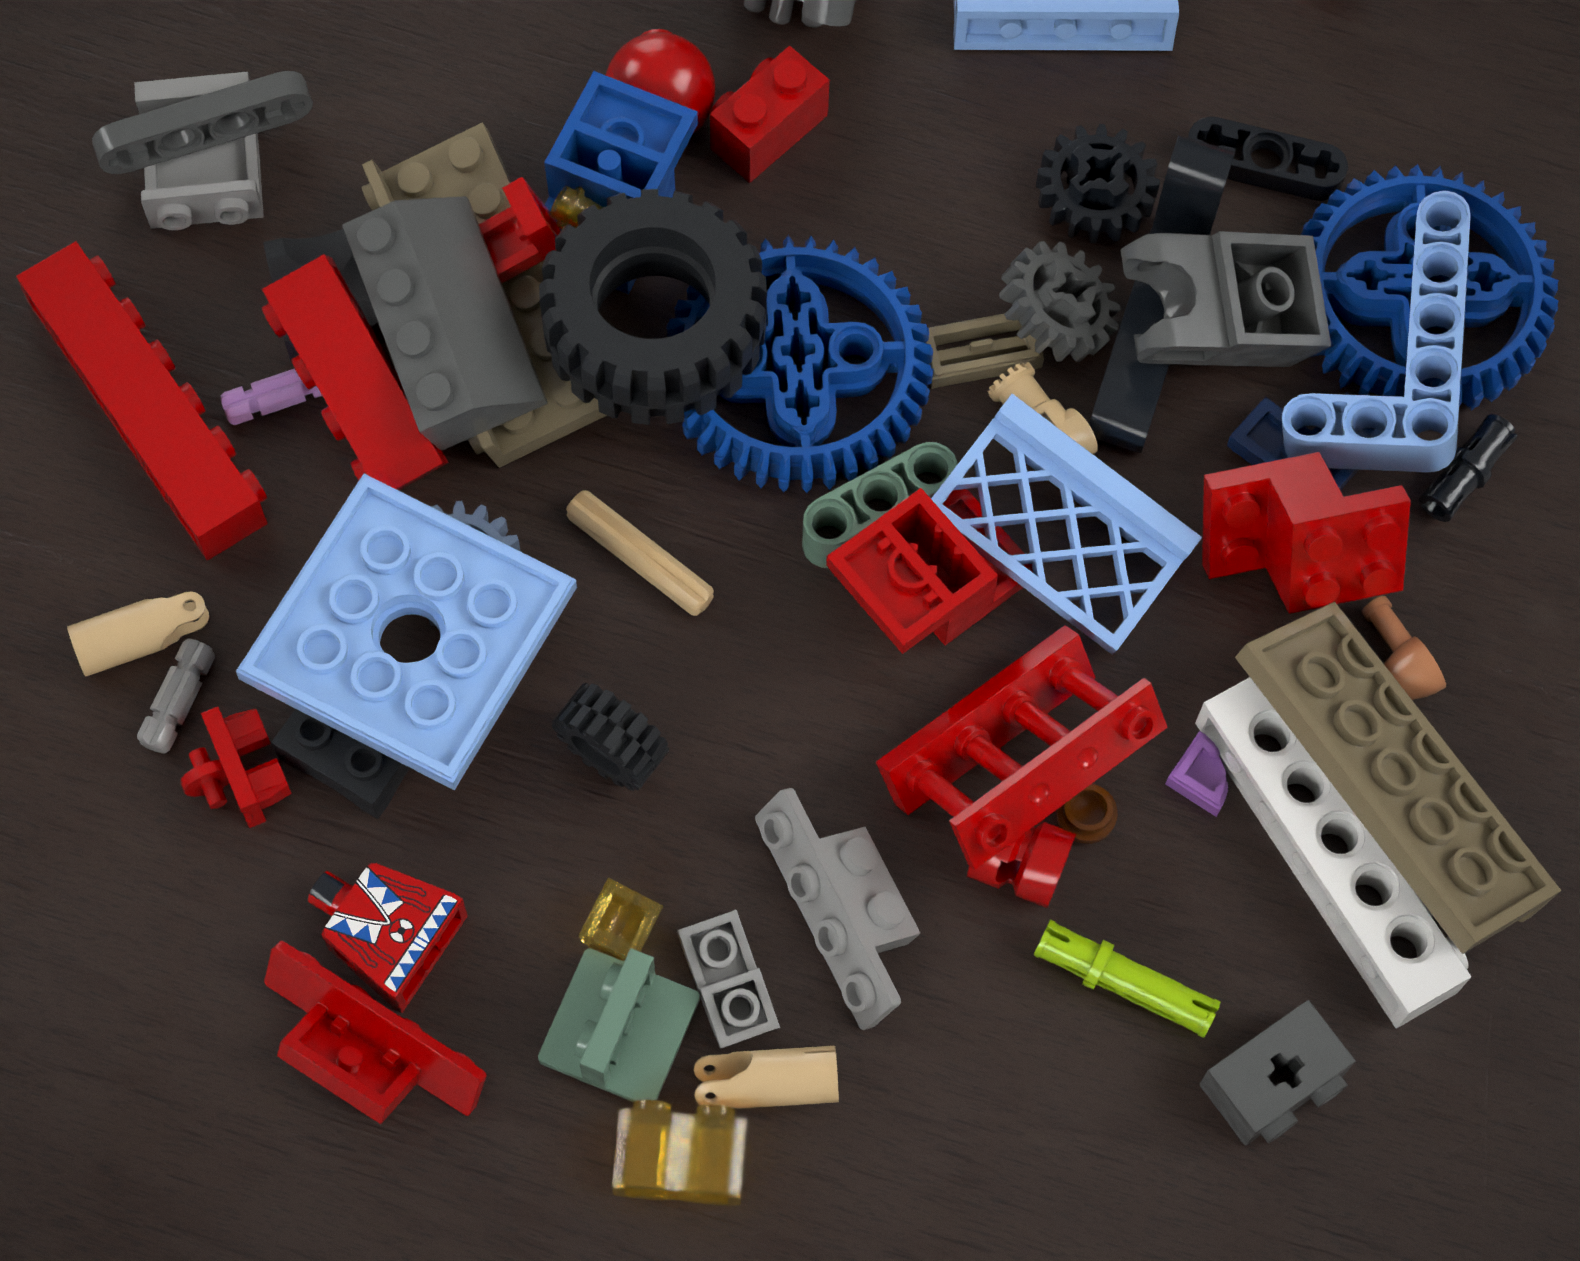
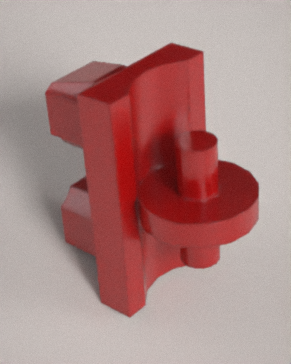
M218 706L201 713L219 760L211 761L204 747L191 751L189 758L193 769L185 773L181 778V786L184 793L189 797L205 795L209 807L217 809L227 803L222 788L230 783L249 828L266 822L262 809L274 805L292 793L277 758L249 770L244 768L241 756L271 744L257 709L239 712L223 718Z

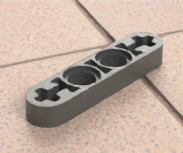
M282 71L112 122L96 131L92 137V144L99 166L104 172L123 174L292 123L309 113L312 109L313 101L302 74L295 71Z

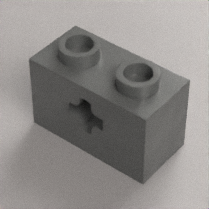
M1307 1000L1210 1068L1199 1085L1245 1146L1260 1135L1263 1136L1267 1143H1270L1298 1122L1293 1112L1309 1100H1312L1317 1108H1319L1342 1092L1348 1086L1342 1077L1356 1061L1311 1002ZM1287 1070L1293 1078L1289 1084L1282 1082L1274 1086L1269 1079L1272 1072L1281 1074Z

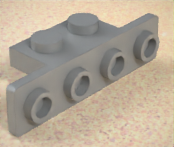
M794 789L780 790L755 816L762 839L769 847L787 883L788 890L797 902L814 936L816 946L821 954H823L842 992L843 999L854 1015L860 1029L866 1030L875 1027L901 1003V998L878 953L908 945L920 934V931L866 827L819 839Z

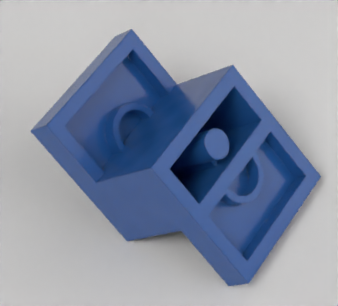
M593 71L544 162L549 193L545 206L555 218L560 230L562 231L567 225L577 228V215L591 205H595L600 210L607 206L608 197L620 193H625L626 198L630 199L641 197V190L658 189L659 196L673 198L675 191L674 169L698 125V111ZM636 279L622 284L616 290L629 295Z

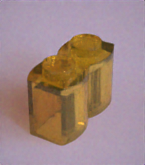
M637 1100L633 1103V1109H619L612 1178L613 1195L649 1200H680L712 1205H741L747 1119L735 1117V1109L722 1105H700L697 1107V1114H680L671 1112L672 1105L659 1100Z

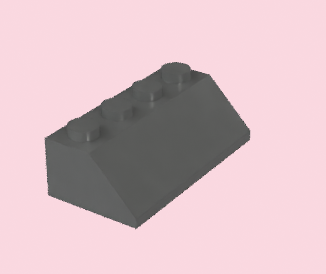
M466 196L395 200L342 224L418 430L424 437L443 451L548 404L473 208Z

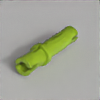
M1050 919L1033 956L1040 957L1084 978L1082 983L1084 986L1094 990L1095 986L1098 985L1197 1033L1202 1038L1205 1037L1216 1014L1214 1013L1217 1012L1221 1001L1212 999L1113 951L1114 944L1106 940L1098 944Z

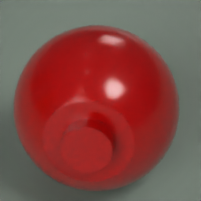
M652 29L633 38L617 51L606 71V76L698 111V125L693 134L702 127L711 113L715 100V79L707 58L692 42L668 30Z

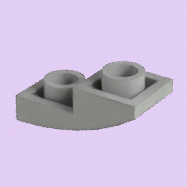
M737 910L676 931L719 1048H724L780 1028L760 968L756 967Z

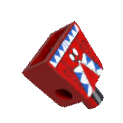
M370 863L353 886L331 872L326 871L315 882L308 896L310 904L332 916L321 934L327 948L400 1013H403L468 917L463 898L377 863Z

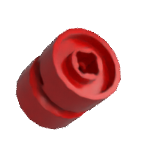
M1043 822L1036 828H1031L976 870L969 866L967 877L997 889L1006 883H1010L1014 887L1015 896L1048 908L1076 834Z

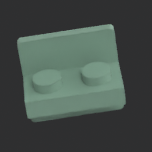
M588 948L583 953L538 1054L539 1062L541 1065L647 1108H652L656 1104L700 1001L699 992L656 975L654 957L630 948L625 961Z

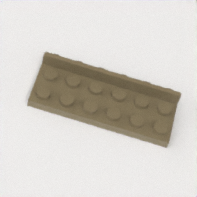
M483 122L385 171H381L373 159L362 164L369 181L368 184L362 186V191L372 211L395 200L466 196L471 203L478 224L511 207L502 187L511 183V180L493 139ZM544 261L502 283V286L548 404L468 439L477 455L485 451L499 468L607 416L599 412L597 399L594 398L590 403H584L571 391V382L561 380L553 367L551 353L547 352L539 300V284L543 282L542 266Z
M1335 602L1247 643L1235 656L1246 673L1462 954L1517 921L1524 922L1531 918L1561 892L1558 885Z

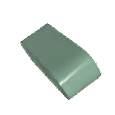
M925 442L916 445L813 501L808 505L803 519L802 549L805 557L812 564L821 568H828L826 566L827 555L889 511L881 512L870 509L866 505L870 500L883 499L895 507L920 488L932 498L957 466L954 453L947 446L937 442ZM924 472H932L937 474L942 481L936 484H926L921 482L916 476ZM824 526H833L838 528L843 534L838 538L825 539L818 536L815 531Z

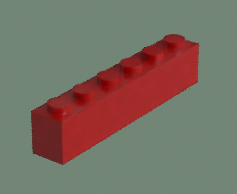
M77 241L18 274L16 278L28 304L207 561L267 525L260 503L268 498L261 484L250 469L240 473L230 460L237 454L228 437L218 425L210 430L200 417L201 414L206 412L200 398L188 382L178 386L170 375V372L176 368L160 341L156 339L148 343L139 330L146 326L128 297L121 301L117 300L110 290L111 287L116 285L115 280L102 259L96 255L89 260Z

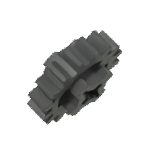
M1041 241L1032 250L1026 247L1002 274L1001 279L1007 286L999 293V298L1012 303V307L1004 315L1007 320H1018L1022 327L1017 333L1020 339L1026 338L1029 335L1036 339L1035 351L1040 354L1046 347H1050L1053 350L1056 361L1061 362L1070 354L1076 362H1081L1089 353L1095 355L1110 340L1109 336L1118 329L1119 324L1113 317L1121 310L1120 305L1108 300L1107 297L1115 290V287L1110 283H1101L1098 279L1102 272L1100 265L1088 268L1084 264L1085 253L1080 250L1074 257L1068 255L1064 243L1059 242L1050 250L1048 245Z

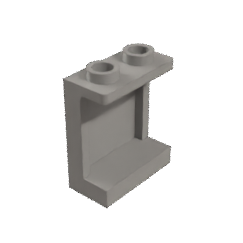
M248 72L134 82L135 102L139 114L241 84L250 81ZM258 133L144 168L145 190L141 191V204L151 229L181 230L192 224L213 222L234 225L243 223L247 219L264 217Z

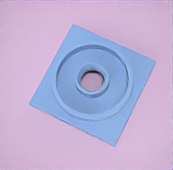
M363 474L241 662L236 673L239 680L455 790L577 588L576 579ZM412 614L431 620L440 632V640L435 652L429 657L418 662L402 663L397 662L391 655L384 653L380 646L382 633L394 619Z

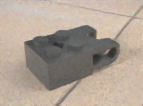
M1219 231L1213 235L1156 233L1147 234L1121 249L1123 270L1126 278L1149 284L1159 294L1164 307V319L1153 324L1144 334L1134 335L1137 359L1140 363L1291 367L1331 347L1313 236Z

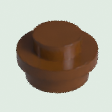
M1095 784L1089 785L1056 810L1058 826L1075 833L1074 841L1083 844L1097 843L1105 839L1113 831L1118 816L1117 805L1111 794Z

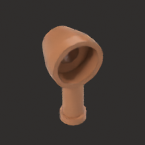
M1380 596L1369 602L1363 608L1362 614L1368 622L1373 623L1393 651L1384 665L1412 700L1425 698L1446 688L1444 676L1434 657L1420 639L1415 636L1411 637L1391 609L1392 604L1386 596Z

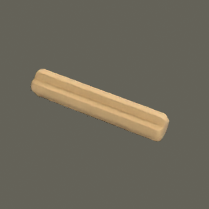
M582 490L570 501L566 508L567 517L570 521L689 614L698 616L709 606L714 597L712 586L591 492Z

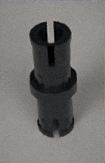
M1495 414L1487 415L1468 442L1462 447H1457L1452 462L1444 468L1440 476L1419 498V501L1423 503L1421 505L1422 508L1431 517L1442 522L1450 521L1469 494L1475 488L1484 487L1492 476L1491 469L1496 461L1518 437L1514 433V426L1509 421Z

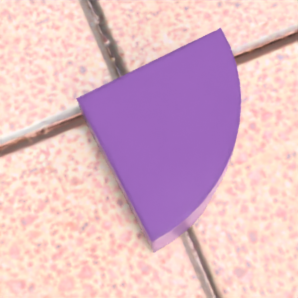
M1199 731L1169 775L1165 785L1217 817L1228 792L1226 770L1219 756L1220 752L1217 746L1208 736Z

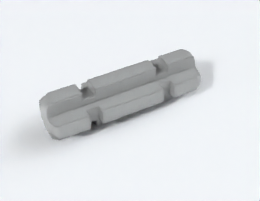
M188 638L183 641L175 657L178 664L177 666L170 667L150 707L154 711L153 716L145 717L137 739L141 745L149 750L163 754L170 751L178 735L174 731L175 726L183 724L202 685V682L199 681L200 675H207L215 659L212 648L198 640Z

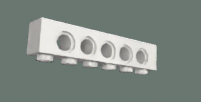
M1249 677L1205 701L1195 724L1217 746L1225 770L1394 1027L1397 1029L1457 994L1471 978L1467 971L1469 965L1465 953L1462 954L1449 936L1445 938L1432 919L1433 915L1253 680ZM1258 734L1270 735L1279 742L1282 750L1278 752L1265 751L1257 745L1254 736ZM1290 784L1306 786L1313 793L1315 801L1304 803L1294 799L1289 793L1287 786ZM1334 834L1339 836L1347 844L1349 852L1336 854L1329 851L1324 846L1321 835ZM1368 885L1375 888L1381 895L1383 905L1371 906L1361 901L1356 893L1355 886ZM1401 936L1411 941L1416 948L1417 958L1408 959L1398 955L1391 946L1390 937Z

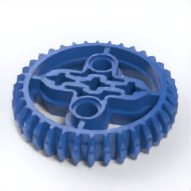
M1417 164L1414 168L1410 169L1408 176H1404L1395 165L1388 171L1385 179L1374 170L1366 177L1364 184L1354 178L1351 183L1347 184L1345 192L1336 189L1330 195L1327 204L1321 203L1316 208L1312 219L1305 223L1301 235L1313 236L1331 341V347L1313 355L1326 356L1322 363L1323 374L1338 369L1342 373L1339 379L1340 389L1354 382L1360 386L1358 395L1369 396L1372 392L1379 396L1404 397L1415 240L1410 236H1415L1417 210L1422 200L1434 192L1450 191L1462 196L1468 203L1470 209V229L1484 238L1503 258L1501 259L1489 253H1468L1464 327L1486 326L1504 315L1509 307H1520L1516 328L1506 345L1490 359L1461 369L1459 407L1463 403L1472 411L1480 405L1483 397L1492 403L1493 400L1500 396L1503 388L1508 391L1514 388L1521 376H1525V374L1532 370L1536 358L1541 357L1547 346L1546 340L1549 339L1555 325L1553 323L1555 320L1553 318L1558 311V300L1554 296L1558 291L1559 280L1551 277L1554 271L1555 260L1543 258L1547 251L1546 240H1532L1536 232L1535 222L1524 224L1518 222L1522 215L1521 206L1507 210L1502 206L1505 200L1504 192L1491 198L1484 193V180L1476 184L1474 188L1464 184L1463 171L1456 175L1453 180L1445 179L1441 166L1434 170L1431 176H1424ZM1399 212L1392 217L1385 229L1384 251L1360 252L1340 265L1336 272H1325L1326 261L1333 245L1347 229L1374 216ZM1439 225L1433 229L1443 232L1451 230L1452 227ZM1438 275L1429 278V280L1441 283L1449 281L1450 278ZM1333 310L1343 320L1353 325L1389 326L1393 353L1397 364L1376 355L1360 344L1340 323ZM1434 326L1427 328L1425 331L1437 335L1449 330L1444 327ZM1428 378L1420 383L1428 387H1439L1446 382L1438 378Z
M788 235L783 241V248L773 249L772 244L765 238L763 243H761L759 255L762 260V274L766 277V286H771L767 289L764 344L759 346V360L753 372L748 375L742 374V387L731 398L724 399L732 403L741 404L766 402V414L770 431L783 446L765 443L743 434L726 423L714 410L703 415H698L695 409L684 412L683 434L687 439L698 437L697 450L701 456L715 451L714 464L719 470L734 462V475L738 481L745 477L749 471L756 472V484L760 489L768 482L769 477L778 478V485L783 493L789 488L790 480H801L802 489L808 493L812 489L813 479L822 478L823 483L830 490L835 485L837 473L841 472L847 480L851 481L857 478L858 464L870 471L878 465L877 454L890 460L895 454V442L905 444L910 437L911 428L909 426H917L920 422L922 415L920 407H924L928 403L930 390L927 387L932 383L933 369L929 365L933 359V348L930 344L926 343L929 340V329L927 324L920 323L922 312L919 305H909L911 294L908 291V287L895 289L896 277L893 271L877 276L879 264L875 257L861 265L856 247L845 256L838 254V245H836L834 239L827 245L826 250L816 249V242L812 236L805 242V247H794V242ZM816 284L842 291L866 305L884 323L894 342H884L875 328L866 323H829L828 307L824 295L819 291ZM690 285L686 290L687 300H678L675 306L676 318L670 319L667 324V337L682 333L695 325L710 307L706 299ZM789 303H793L794 310H797L798 320L796 321L793 320L792 313H789ZM794 353L798 354V361L802 363V372L800 373L797 372L796 365H793ZM772 354L771 371H767V358ZM824 355H828L827 369L823 372ZM849 355H860L867 361L856 365L844 361L843 358ZM887 373H898L891 398L878 417L849 437L821 445L835 427L837 413L836 398L866 395L882 382ZM821 382H822V389H821V390H816V389L819 388V386L821 385ZM797 405H801L803 412L806 413V425L801 424V418L797 415Z

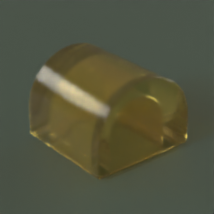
M607 878L578 937L589 948L625 961L630 948L641 952L663 905Z

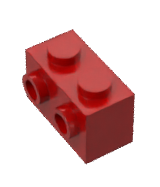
M788 46L774 59L772 57L766 58L755 68L749 81L735 93L729 91L723 94L712 107L710 113V149L747 182L751 183L828 116L830 80L791 46Z

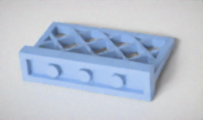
M953 0L954 50L1172 51L1179 17L1178 0Z
M1011 394L989 425L931 498L981 556L1112 655L1119 649L1169 579L1202 538L1014 394ZM992 439L1013 453L1016 473L986 476L983 451ZM974 464L976 477L963 478ZM1026 464L1033 468L1035 471L1027 472ZM1050 481L1058 487L1061 492L1063 509L1034 512L1029 482ZM1018 484L1023 513L993 516L988 487ZM978 488L982 517L961 519L943 505L953 490ZM1073 500H1075L1083 507L1074 508ZM1096 516L1107 525L1111 545L1081 548L1076 518ZM1065 519L1070 549L1041 552L1036 522ZM1025 524L1030 553L1020 555L1007 554L998 547L995 527ZM984 528L986 537L976 529ZM1121 536H1122L1123 538H1125L1127 541H1129L1130 543H1123V544H1122V542H1121ZM1143 552L1162 566V569L1152 582L1129 584L1124 554ZM1112 555L1118 585L1088 588L1083 558ZM1072 560L1077 590L1057 592L1046 583L1043 563ZM1032 564L1033 573L1023 565ZM1143 593L1133 606L1131 594ZM1120 596L1124 620L1114 633H1111L1094 620L1091 598ZM1079 600L1080 608H1078L1071 601Z

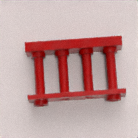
M1064 625L877 760L876 764L894 804L904 813L909 815L932 799L953 816L949 820L968 865L976 870L1168 727L1151 682L1143 678L1120 696L1116 695L1095 680L1096 677L1079 634ZM1074 694L1098 712L1070 731L1047 713ZM1027 729L1050 747L1022 766L999 748ZM980 764L1002 782L974 802L952 785V783Z

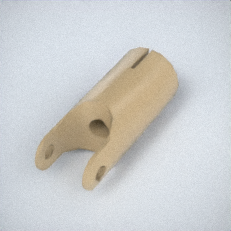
M190 591L170 598L144 599L67 626L81 669L85 677L164 650L169 645L177 642L182 636L204 628L209 621V611L205 606L202 596Z
M835 1046L739 1051L729 1054L708 1055L698 1059L694 1065L695 1076L703 1081L695 1090V1099L700 1106L705 1108L732 1107L739 1109L839 1102ZM713 1065L715 1069L713 1071H706L704 1067ZM712 1092L716 1094V1097L708 1099L705 1095Z

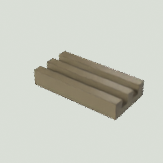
M1004 314L928 328L929 340L926 342L933 348V359L929 364L933 369V378L930 386L933 389L996 377L1002 373L1007 375V370L1011 367L1014 369L1015 365L1019 363L1021 365L1022 363L1026 364L1029 362L1034 369L1042 368L1044 362L1043 353L1039 354L1035 351L1036 339L1031 335L1020 339L1018 336L998 340L985 339L971 342L970 345L937 351L936 346L1017 331L1022 327L1018 320H1007Z

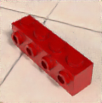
M323 254L262 289L269 301L268 304L262 307L268 323L279 338L286 334L289 336L299 354L291 359L296 372L309 390L315 386L318 387L328 407L321 410L328 428L337 441L347 438L358 457L350 462L358 480H360L363 474H366L399 491L449 463L443 452L419 432L398 373L332 257Z

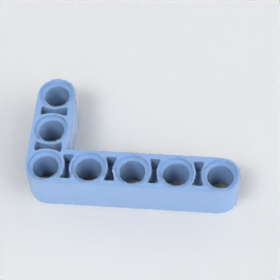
M1450 191L1434 192L1422 200L1417 210L1404 397L1316 393L1298 395L1287 403L1282 413L1284 450L1289 458L1320 452L1328 468L1405 472L1440 471L1447 467L1454 459L1457 450L1470 234V209L1462 196ZM1439 225L1453 227V229L1443 232L1433 228ZM1443 275L1449 277L1450 280L1438 283L1429 280V278ZM1440 326L1449 331L1435 335L1425 330L1429 327ZM1428 378H1438L1446 383L1439 387H1428L1420 382ZM1309 425L1322 429L1321 432L1310 436L1301 435L1296 432L1298 429ZM1364 428H1374L1382 432V434L1374 438H1364L1356 433ZM1432 430L1439 432L1443 436L1437 440L1427 441L1416 435L1423 431Z

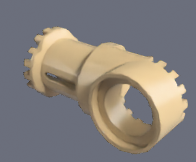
M1029 362L1026 364L1022 363L1021 365L1020 363L1016 364L1014 369L1012 367L1007 370L1009 376L1006 377L1002 373L1000 378L1003 381L997 379L993 382L994 385L989 387L988 394L994 402L1004 404L1010 395L1014 394L1090 453L1095 454L1098 451L1095 435L1086 419L1074 408L1065 410L1058 400H1050L1034 379L1035 369Z

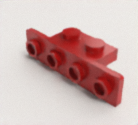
M279 941L271 949L264 979L265 985L307 1012L301 1021L282 1039L277 1057L379 1124L384 1122L416 1084L466 1116H469L476 1108L486 1079V1073L476 1066L469 1057L451 1050L425 1033L412 1020L400 1017L371 998L361 987L351 985L320 965L310 954L298 951L284 941Z

